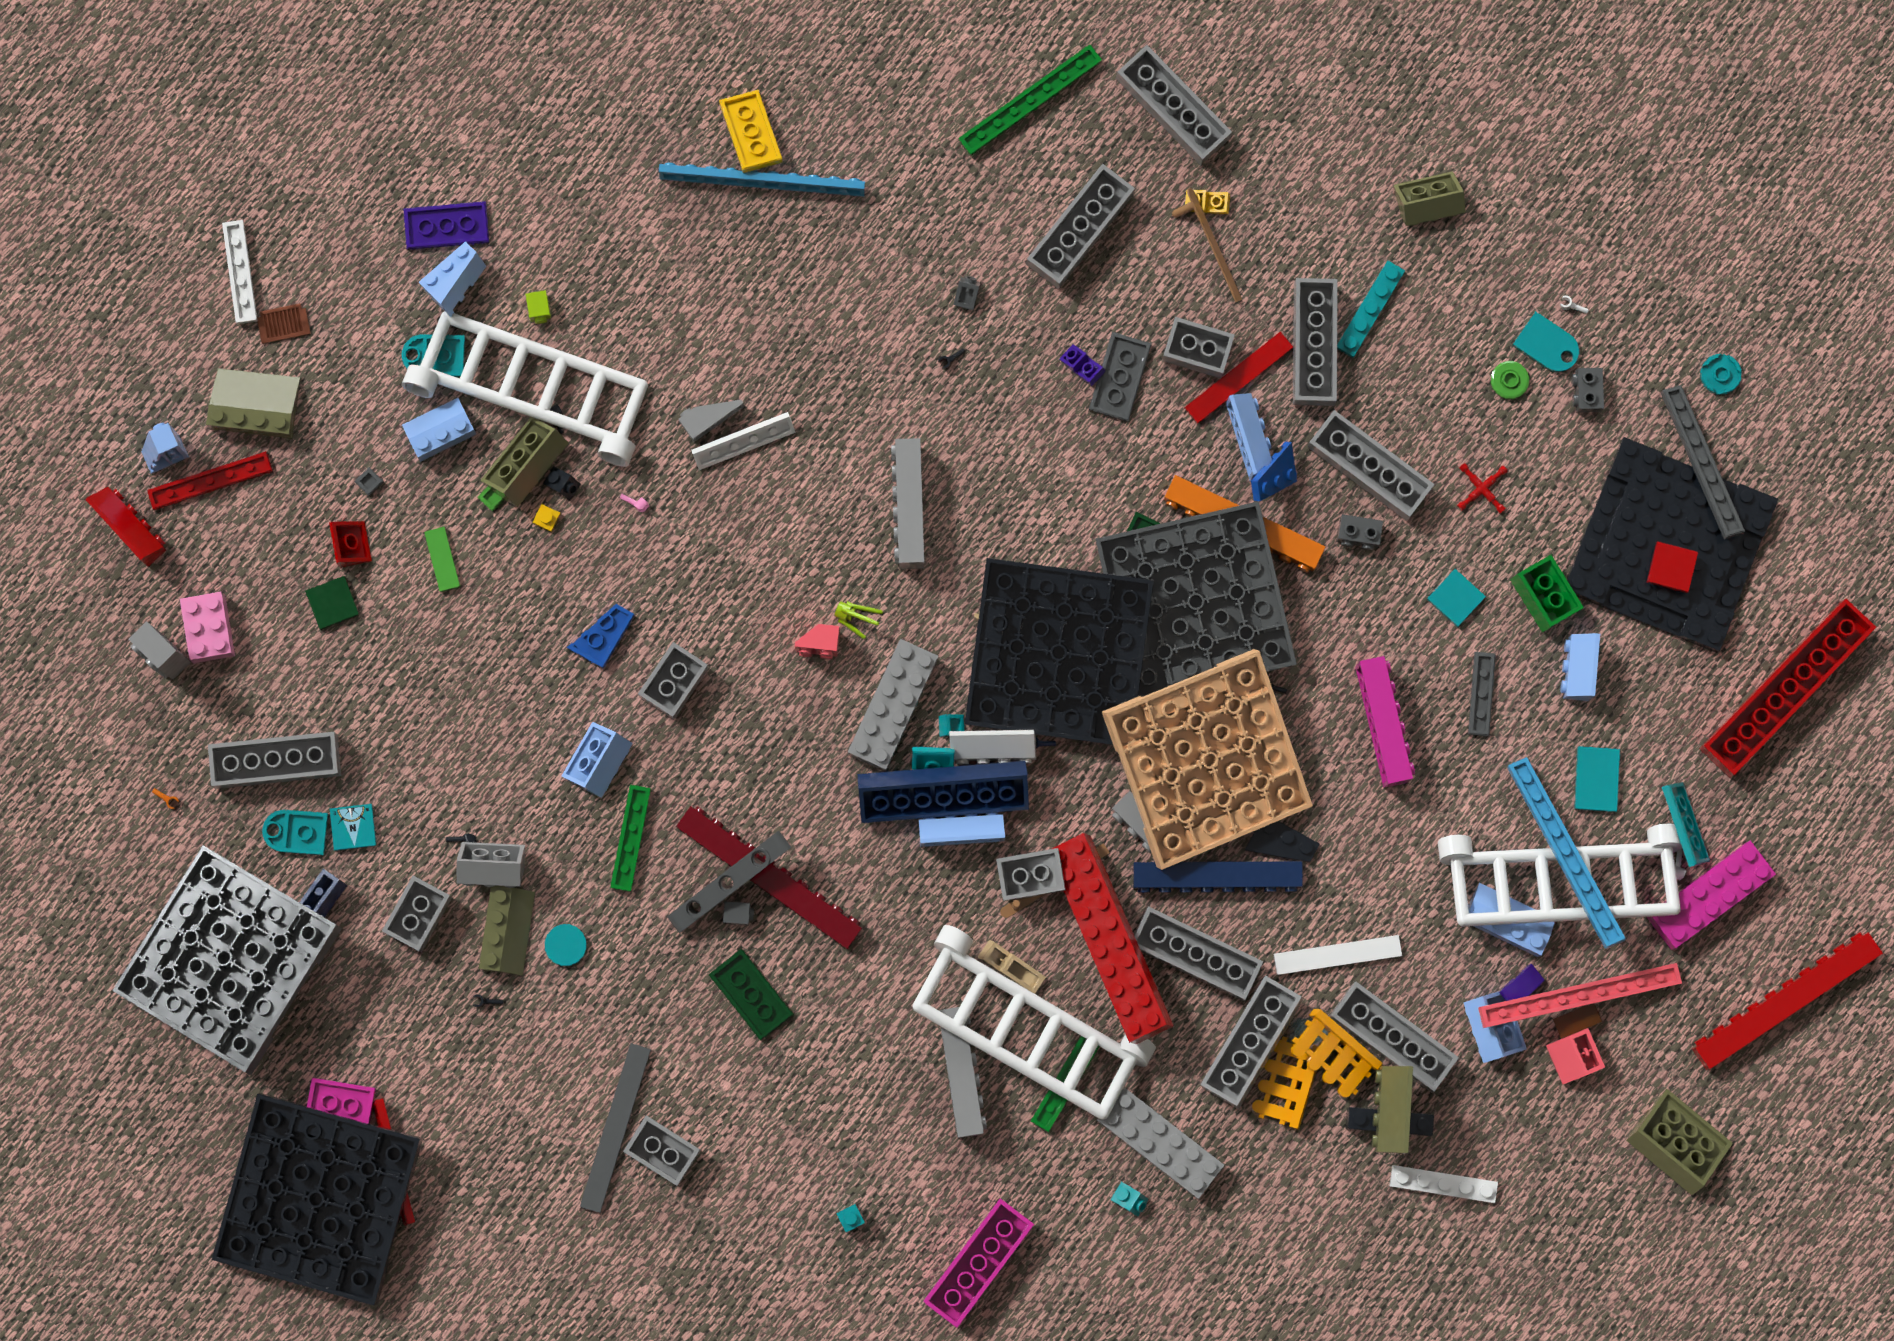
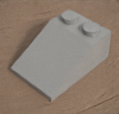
M1059 848L996 859L1003 901L1066 890Z

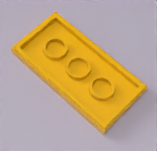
M759 90L719 100L743 173L783 163Z

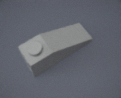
M742 400L698 406L692 410L688 408L680 414L681 417L678 420L692 441L695 442L742 409L744 403Z

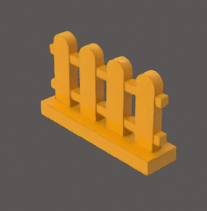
M1313 1009L1309 1014L1313 1020H1307L1305 1031L1299 1038H1293L1292 1042L1294 1045L1291 1048V1053L1295 1057H1301L1306 1053L1310 1057L1307 1060V1067L1310 1070H1318L1322 1067L1325 1070L1322 1075V1080L1325 1083L1332 1084L1337 1080L1341 1084L1338 1087V1094L1341 1097H1349L1351 1094L1356 1095L1358 1092L1356 1087L1362 1079L1370 1077L1371 1073L1368 1071L1370 1069L1378 1070L1383 1063L1321 1009ZM1323 1029L1328 1032L1327 1035L1322 1032ZM1319 1036L1323 1041L1313 1052L1309 1047ZM1339 1042L1344 1046L1343 1048L1338 1046ZM1335 1050L1338 1053V1055L1332 1061V1063L1328 1065L1324 1061L1328 1058L1331 1052ZM1354 1056H1356L1359 1059L1358 1062L1355 1059H1353ZM1350 1063L1354 1068L1344 1079L1340 1074Z
M1283 1036L1274 1049V1052H1277L1276 1060L1269 1059L1264 1066L1265 1070L1271 1073L1270 1080H1261L1258 1084L1259 1090L1265 1093L1264 1100H1255L1252 1104V1109L1259 1113L1258 1118L1264 1119L1266 1115L1279 1119V1124L1284 1126L1286 1122H1289L1290 1128L1299 1130L1317 1070H1310L1308 1067L1306 1070L1302 1069L1303 1062L1307 1061L1310 1057L1306 1053L1301 1057L1293 1056L1291 1048L1294 1044L1287 1042L1288 1038ZM1313 1045L1311 1050L1314 1052L1318 1046ZM1283 1055L1297 1058V1066L1282 1063ZM1277 1075L1292 1079L1291 1086L1288 1087L1275 1083ZM1298 1081L1302 1082L1300 1090L1296 1089ZM1271 1095L1286 1099L1285 1106L1281 1107L1269 1103ZM1292 1101L1296 1102L1294 1110L1290 1109Z

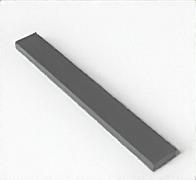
M1682 385L1662 390L1663 400L1724 540L1743 534L1745 532Z
M630 1043L580 1204L582 1208L601 1213L651 1052L649 1048Z

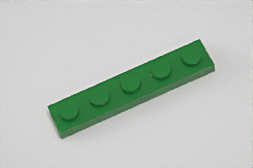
M630 784L610 886L612 889L632 892L651 788Z
M1082 1036L1079 1038L1056 1079L1064 1083L1087 1040ZM1097 1046L1092 1058L1094 1057L1095 1053L1097 1052L1100 1046ZM1048 1090L1030 1122L1049 1132L1067 1100Z

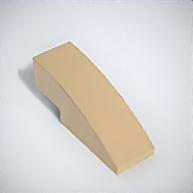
M991 940L987 942L978 956L979 959L1034 994L1046 978L1014 954H1011Z

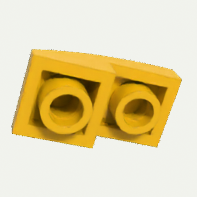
M1187 190L1185 204L1191 202L1188 197ZM1194 190L1204 213L1229 214L1230 194L1228 192Z

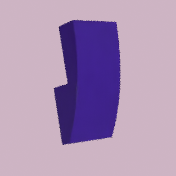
M1074 344L1059 359L1091 386L1106 372L1101 365L1089 358L1087 353Z
M1530 964L1516 978L1510 980L1499 993L1506 1001L1526 997L1544 981V978L1533 964Z

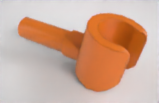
M156 788L152 791V793L163 799L170 809H175L169 805V801L175 799L179 802L177 797H169Z

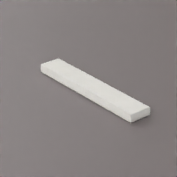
M1399 935L1273 955L1276 973L1281 975L1400 957L1402 952Z

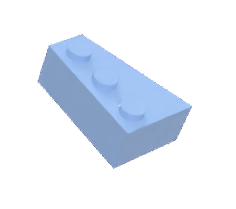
M464 242L419 283L427 294L452 317L454 307L459 301H463L465 298L464 293L469 286L474 285L486 268V265L477 252Z
M169 423L155 425L153 430L148 432L141 451L151 474L189 457L179 434Z

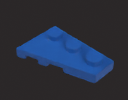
M1284 442L1281 446L1282 450L1271 457L1272 461L1270 464L1263 466L1251 480L1254 501H1262L1297 482L1292 442Z
M615 604L590 629L582 633L581 637L574 643H571L567 649L604 669L635 614Z

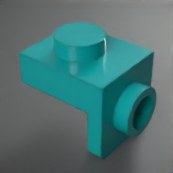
M1121 1182L1110 1200L1138 1217L1145 1210L1148 1198Z

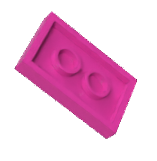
M312 1078L307 1107L370 1124L376 1088Z

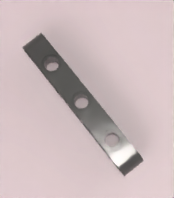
M777 831L669 914L667 918L676 930L681 933L789 850L791 845L781 832ZM758 852H762L765 854V862H762L757 858ZM725 877L733 880V887L726 885ZM693 902L700 904V912L693 909Z

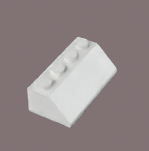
M1034 730L949 731L950 749H955L954 761H956L957 765H968L969 761H977V764H990V761L1004 763L1011 762V760L1025 761L1026 764H1030L1032 760H1036V734Z

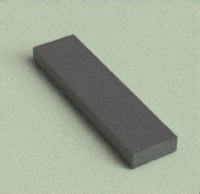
M1474 652L1468 735L1489 737L1495 653Z

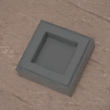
M370 467L354 481L369 497L384 483Z

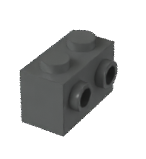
M1578 368L1571 377L1572 387H1575L1572 405L1576 407V413L1602 412L1604 409L1603 368Z
M1342 514L1336 542H1341V546L1344 547L1360 545L1362 546L1361 549L1373 551L1374 548H1378L1380 545L1383 521Z

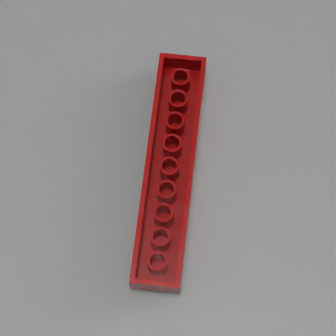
M1847 598L1842 600L1714 732L1699 750L1729 778L1734 776L1871 634L1876 626Z
M1082 833L1052 848H1059L1066 889L1064 893L1129 1043H1141L1174 1027L1092 837Z

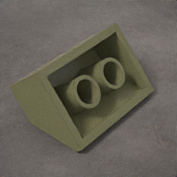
M1453 171L1393 185L1400 214L1406 226H1414L1426 221H1436L1439 218L1457 216L1466 212L1464 191Z

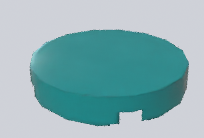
M1715 354L1710 356L1703 363L1700 370V379L1703 386L1709 392L1717 395L1733 392L1741 381L1742 369L1738 361L1729 355Z
M560 924L554 927L545 939V951L548 958L561 966H571L578 963L584 957L587 949L586 938L583 932L570 924Z

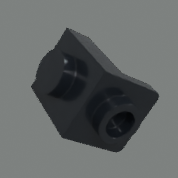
M556 467L552 468L543 482L546 487L561 494L569 501L581 485L573 476Z

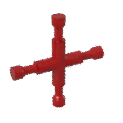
M1466 463L1459 467L1462 472L1467 474L1476 489L1468 495L1466 500L1457 504V507L1463 511L1471 501H1475L1480 495H1483L1489 502L1493 503L1498 513L1501 514L1506 508L1495 499L1496 497L1488 488L1497 482L1501 475H1505L1508 472L1507 468L1502 465L1496 474L1491 475L1482 482L1476 474L1469 470Z

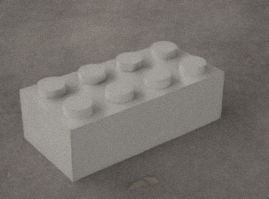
M147 621L129 638L133 643L130 647L165 679L167 677L171 679L176 678L191 663L160 631Z

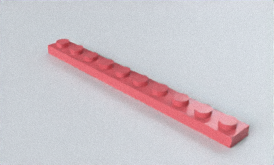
M1674 963L1478 1007L1482 1026L1487 1028L1682 984L1678 965Z

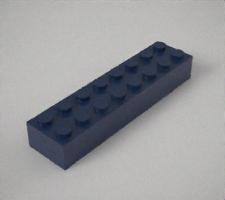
M1025 761L857 774L861 823L1029 810L1028 778Z

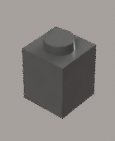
M725 901L723 923L749 926V921L754 920V908H750V903Z

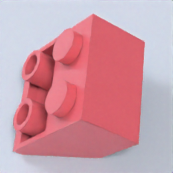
M816 625L795 642V651L799 652V656L812 657V654L820 655L822 659H832L833 656L837 657L840 636L839 626Z
M1588 1028L1545 1045L1562 1085L1605 1068Z

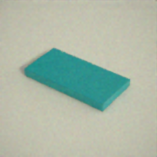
M1680 782L1663 786L1662 790L1688 866L1692 867L1710 862L1684 783Z

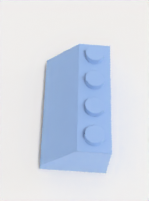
M1251 393L1230 395L1226 406L1249 481L1251 482L1263 466H1268L1272 461L1269 452L1271 444L1269 438H1265L1263 430H1265L1264 421L1257 414V410H1259L1257 399L1253 398Z
M998 812L986 813V816L969 814L965 815V817L923 818V820H919L920 847L1002 842L1005 840L1003 814L998 815Z
M1479 883L1468 905L1469 913L1498 912L1496 890ZM1510 898L1511 911L1535 910ZM1555 922L1474 927L1539 957L1542 956Z

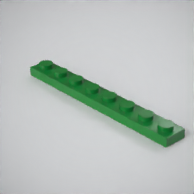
M1089 44L958 138V141L967 153L972 156L1102 63V59Z

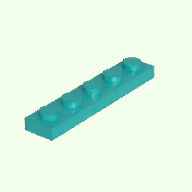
M1387 260L1338 342V350L1354 358L1403 276L1404 269Z

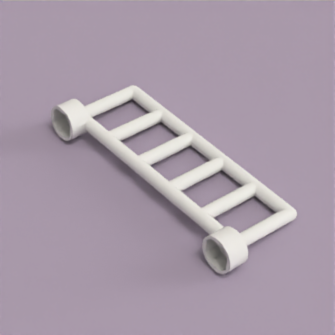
M445 311L440 316L421 365H409L401 384L408 392L424 398H432L439 384L601 441L602 443L597 453L598 456L610 464L621 467L629 465L636 448L634 443L628 440V437L648 388V383L643 379L455 313L450 317ZM450 325L477 334L460 379L433 369ZM489 339L516 348L499 392L472 383ZM528 352L555 362L538 406L511 397ZM567 366L594 375L577 420L550 411ZM606 380L634 389L617 433L589 424Z
M1660 824L1650 827L1647 830L1648 843L1576 847L1590 874V859L1619 857L1625 905L1608 906L1614 918L1671 916L1680 913L1681 908L1673 852L1681 850L1682 845L1674 824ZM1450 835L1438 840L1440 862L1445 865H1451L1457 923L1460 926L1589 920L1583 907L1553 909L1548 861L1557 859L1551 848L1473 852L1472 840L1469 836ZM1661 855L1667 903H1637L1632 856ZM1535 862L1540 910L1511 911L1506 863ZM1493 864L1498 912L1469 913L1464 865Z
M944 925L934 942V946L941 953L913 1003V1010L1101 1120L1107 1119L1134 1066L1146 1067L1156 1046L1148 1039L1138 1044L1129 1043L1126 1034L1121 1043L1116 1042L967 955L973 944L972 938L958 928ZM951 960L977 975L954 1019L928 1005ZM988 982L1014 996L991 1040L965 1026ZM1024 1003L1050 1017L1028 1061L1001 1047ZM1061 1024L1087 1039L1064 1083L1038 1068ZM1097 1046L1123 1060L1101 1104L1075 1090Z

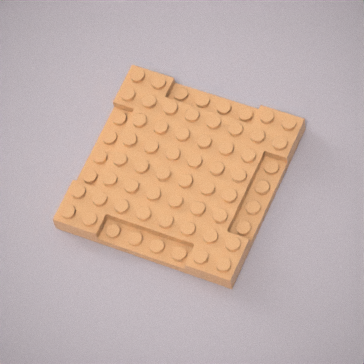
M1250 650L1216 664L1217 667L1144 697L1139 696L1102 711L1115 751L1120 756L1145 827L1143 830L1156 867L1161 870L1313 806L1260 651Z

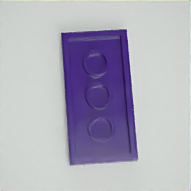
M486 201L403 209L407 250L458 246L464 242L468 245L489 243Z

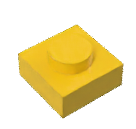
M541 504L532 523L552 532L561 513Z

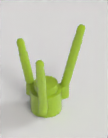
M840 601L834 616L839 618V623L848 627L862 639H865L866 636L847 620L851 621L853 617H856L876 626L879 625L878 621L856 613L855 609L883 614L882 610L856 605L848 601L847 603Z

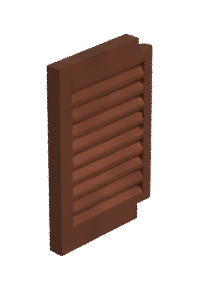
M301 303L260 311L261 317L257 318L262 344L311 334L306 308L301 307Z

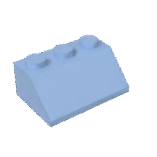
M459 398L402 425L420 462L476 435Z
M1571 634L1568 640L1565 639L1564 652H1567V660H1563L1562 665L1565 681L1562 680L1560 692L1564 693L1563 699L1589 701L1595 696L1600 634Z
M592 722L563 772L562 777L602 798L633 743L618 733Z
M1500 991L1463 1002L1483 1063L1527 1049L1518 1021L1487 1028L1482 1026L1478 1007L1506 1001L1499 993Z

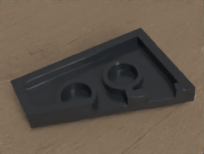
M1276 821L1255 830L1244 851L1310 862L1320 843Z

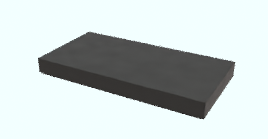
M1112 332L1102 364L1106 372L1097 380L1089 411L1122 421H1129L1152 343Z

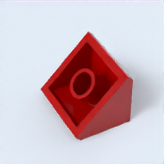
M365 521L329 522L336 564L340 568L372 562Z

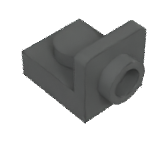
M971 276L961 277L953 305L973 310L981 282H978L976 278Z

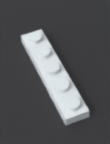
M238 220L222 223L236 324L257 322L244 221Z
M787 412L691 451L698 469L701 470L796 432Z
M1392 1165L1389 1186L1495 1203L1498 1182Z

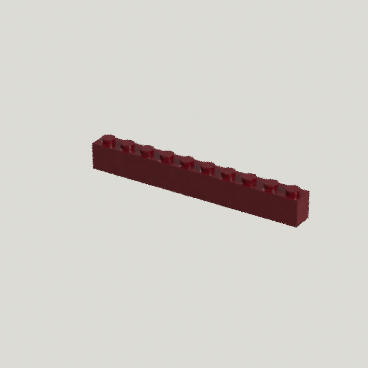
M690 806L676 825L677 829L730 867L756 848L750 843H747V845L739 841L741 837L732 830L728 833L722 829L724 825L715 818L711 821L705 817L707 813L698 806L695 809ZM757 854V858L760 861H766V856L762 857ZM775 861L750 879L751 882L847 950L862 930L859 926L861 922L852 916L848 919L842 914L843 909L836 904L832 906L825 902L826 897L817 891L813 894L808 890L810 887L808 884L800 879L798 882L792 879V873L784 867L778 869L774 866Z

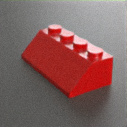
M106 487L88 496L85 500L147 567L167 551L163 547L165 544L163 539L158 534L152 535L149 531L152 527L144 519L140 521L135 516L138 512L131 504L126 506L121 501L124 497L117 489L112 491L109 487Z

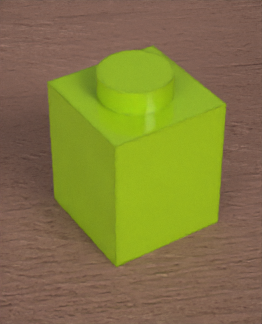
M546 290L526 293L530 321H535V324L546 323L547 319H551Z

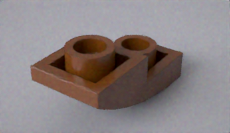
M1594 1003L1556 1017L1553 1021L1562 1039L1602 1022V1019Z

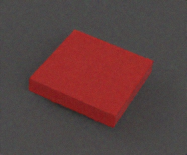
M1657 541L1647 583L1688 593L1698 552Z

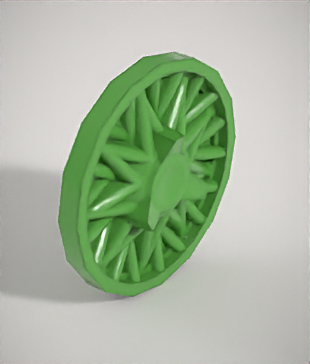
M1506 361L1494 368L1490 383L1498 396L1504 399H1515L1526 392L1529 386V375L1521 364L1515 361Z

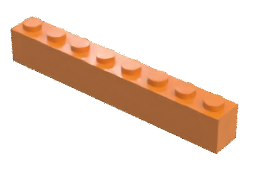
M1177 475L1174 476L1163 499L1168 507L1175 510L1180 508L1189 517L1240 506ZM1263 517L1270 552L1279 555V559L1285 563L1293 562L1298 564L1297 568L1304 572H1309V570L1313 572L1326 546Z

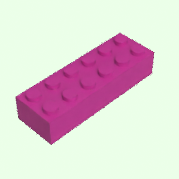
M1384 656L1359 661L1355 668L1383 788L1408 783L1413 779L1412 775H1415L1413 763H1409L1408 755L1410 754L1408 742H1404L1403 738L1405 727L1403 721L1400 722L1398 717L1401 710L1399 702L1394 700L1393 693H1396L1394 681H1390L1389 673H1391L1390 663L1385 661Z
M1750 840L1678 892L1681 908L1679 914L1647 918L1671 950L1676 949L1776 874Z
M1000 1198L923 1302L957 1328L1034 1224Z

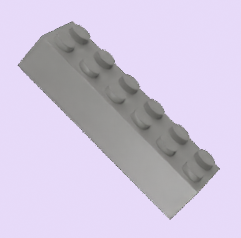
M1148 45L1117 71L1116 79L1200 166L1231 138L1232 131Z
M1102 164L1029 255L1026 265L1059 289L1131 199L1135 188Z
M1296 278L1294 282L1293 405L1334 406L1337 401L1338 279Z
M1335 410L1307 446L1406 521L1434 486V483Z
M920 438L895 439V445H891L892 462L896 461V466H892V482H896V486H892L893 502H897V507H893V523H898V527H894V543H898V548H894L895 564H899V569H924Z
M899 640L848 750L849 756L884 772L887 771L938 661V655L905 640Z
M335 732L208 744L211 786L215 789L341 776L338 734Z
M1149 906L1134 935L1142 953L1242 1001L1246 1000L1263 964V961Z
M1265 976L1200 1084L1202 1088L1239 1109L1302 1004V996Z
M1357 982L1350 986L1329 1015L1337 1024L1394 1066H1413V1080L1431 1093L1435 1092L1459 1058Z
M959 1007L939 1011L954 1019ZM969 1016L968 1020H967L966 1023H965V1026H966V1027H967V1024H970V1023H971V1022H970V1016ZM941 1027L957 1137L962 1138L984 1134L983 1130L987 1129L985 1116L981 1117L980 1109L984 1108L982 1095L977 1094L980 1080L979 1074H974L973 1067L977 1066L976 1054L971 1053L970 1045L972 1044Z
M1125 1087L1121 1091L1108 1118L1104 1120L1098 1118L1096 1120L1196 1199L1201 1197L1224 1166L1223 1163Z

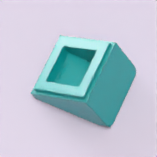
M944 714L938 716L940 737L950 736L949 731H965L964 714Z

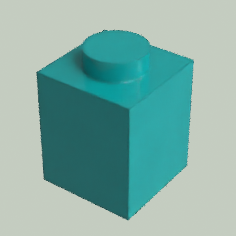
M856 1204L836 1213L845 1232L865 1223Z

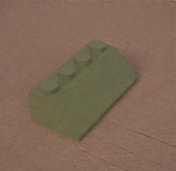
M530 417L480 481L504 500L518 507L569 442L555 428L536 418Z
M498 885L491 887L479 963L480 970L523 976L535 892Z

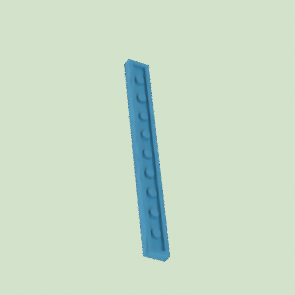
M670 162L659 164V178L661 180L864 197L865 181L857 178L844 180L835 176L820 178L818 175L800 176L796 173L785 175L775 171L761 173L757 170L743 173L736 168L718 169L714 166L702 168L693 164L679 166Z
M1526 757L1508 765V771L1604 948L1607 949L1625 941L1624 934L1528 758Z

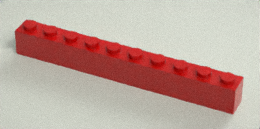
M1861 932L1855 934L1850 938L1851 943L1846 946L1843 943L1833 949V955L1830 957L1824 955L1815 961L1817 963L1812 969L1809 966L1798 973L1800 977L1794 981L1792 978L1781 984L1782 989L1777 992L1775 990L1770 991L1764 995V1001L1761 1003L1756 1001L1747 1007L1748 1011L1743 1015L1737 1013L1729 1019L1730 1024L1725 1027L1721 1024L1712 1030L1713 1035L1709 1038L1703 1036L1695 1041L1696 1046L1692 1050L1705 1070L1713 1068L1883 954L1869 932L1863 935Z

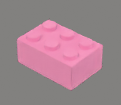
M215 592L180 599L189 660L192 663H199L235 656L225 594Z

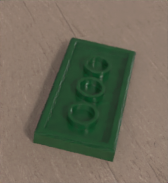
M742 948L708 974L760 1041L794 1015Z

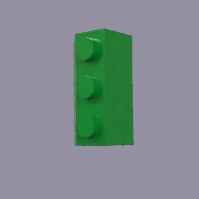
M1552 555L1547 556L1510 579L1542 633L1584 608Z

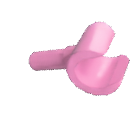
M624 494L620 496V499L630 503L640 512H644L649 507L648 502L642 497L636 502Z

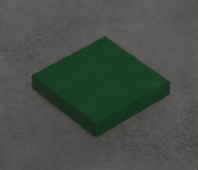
M345 576L305 590L320 630L359 615Z

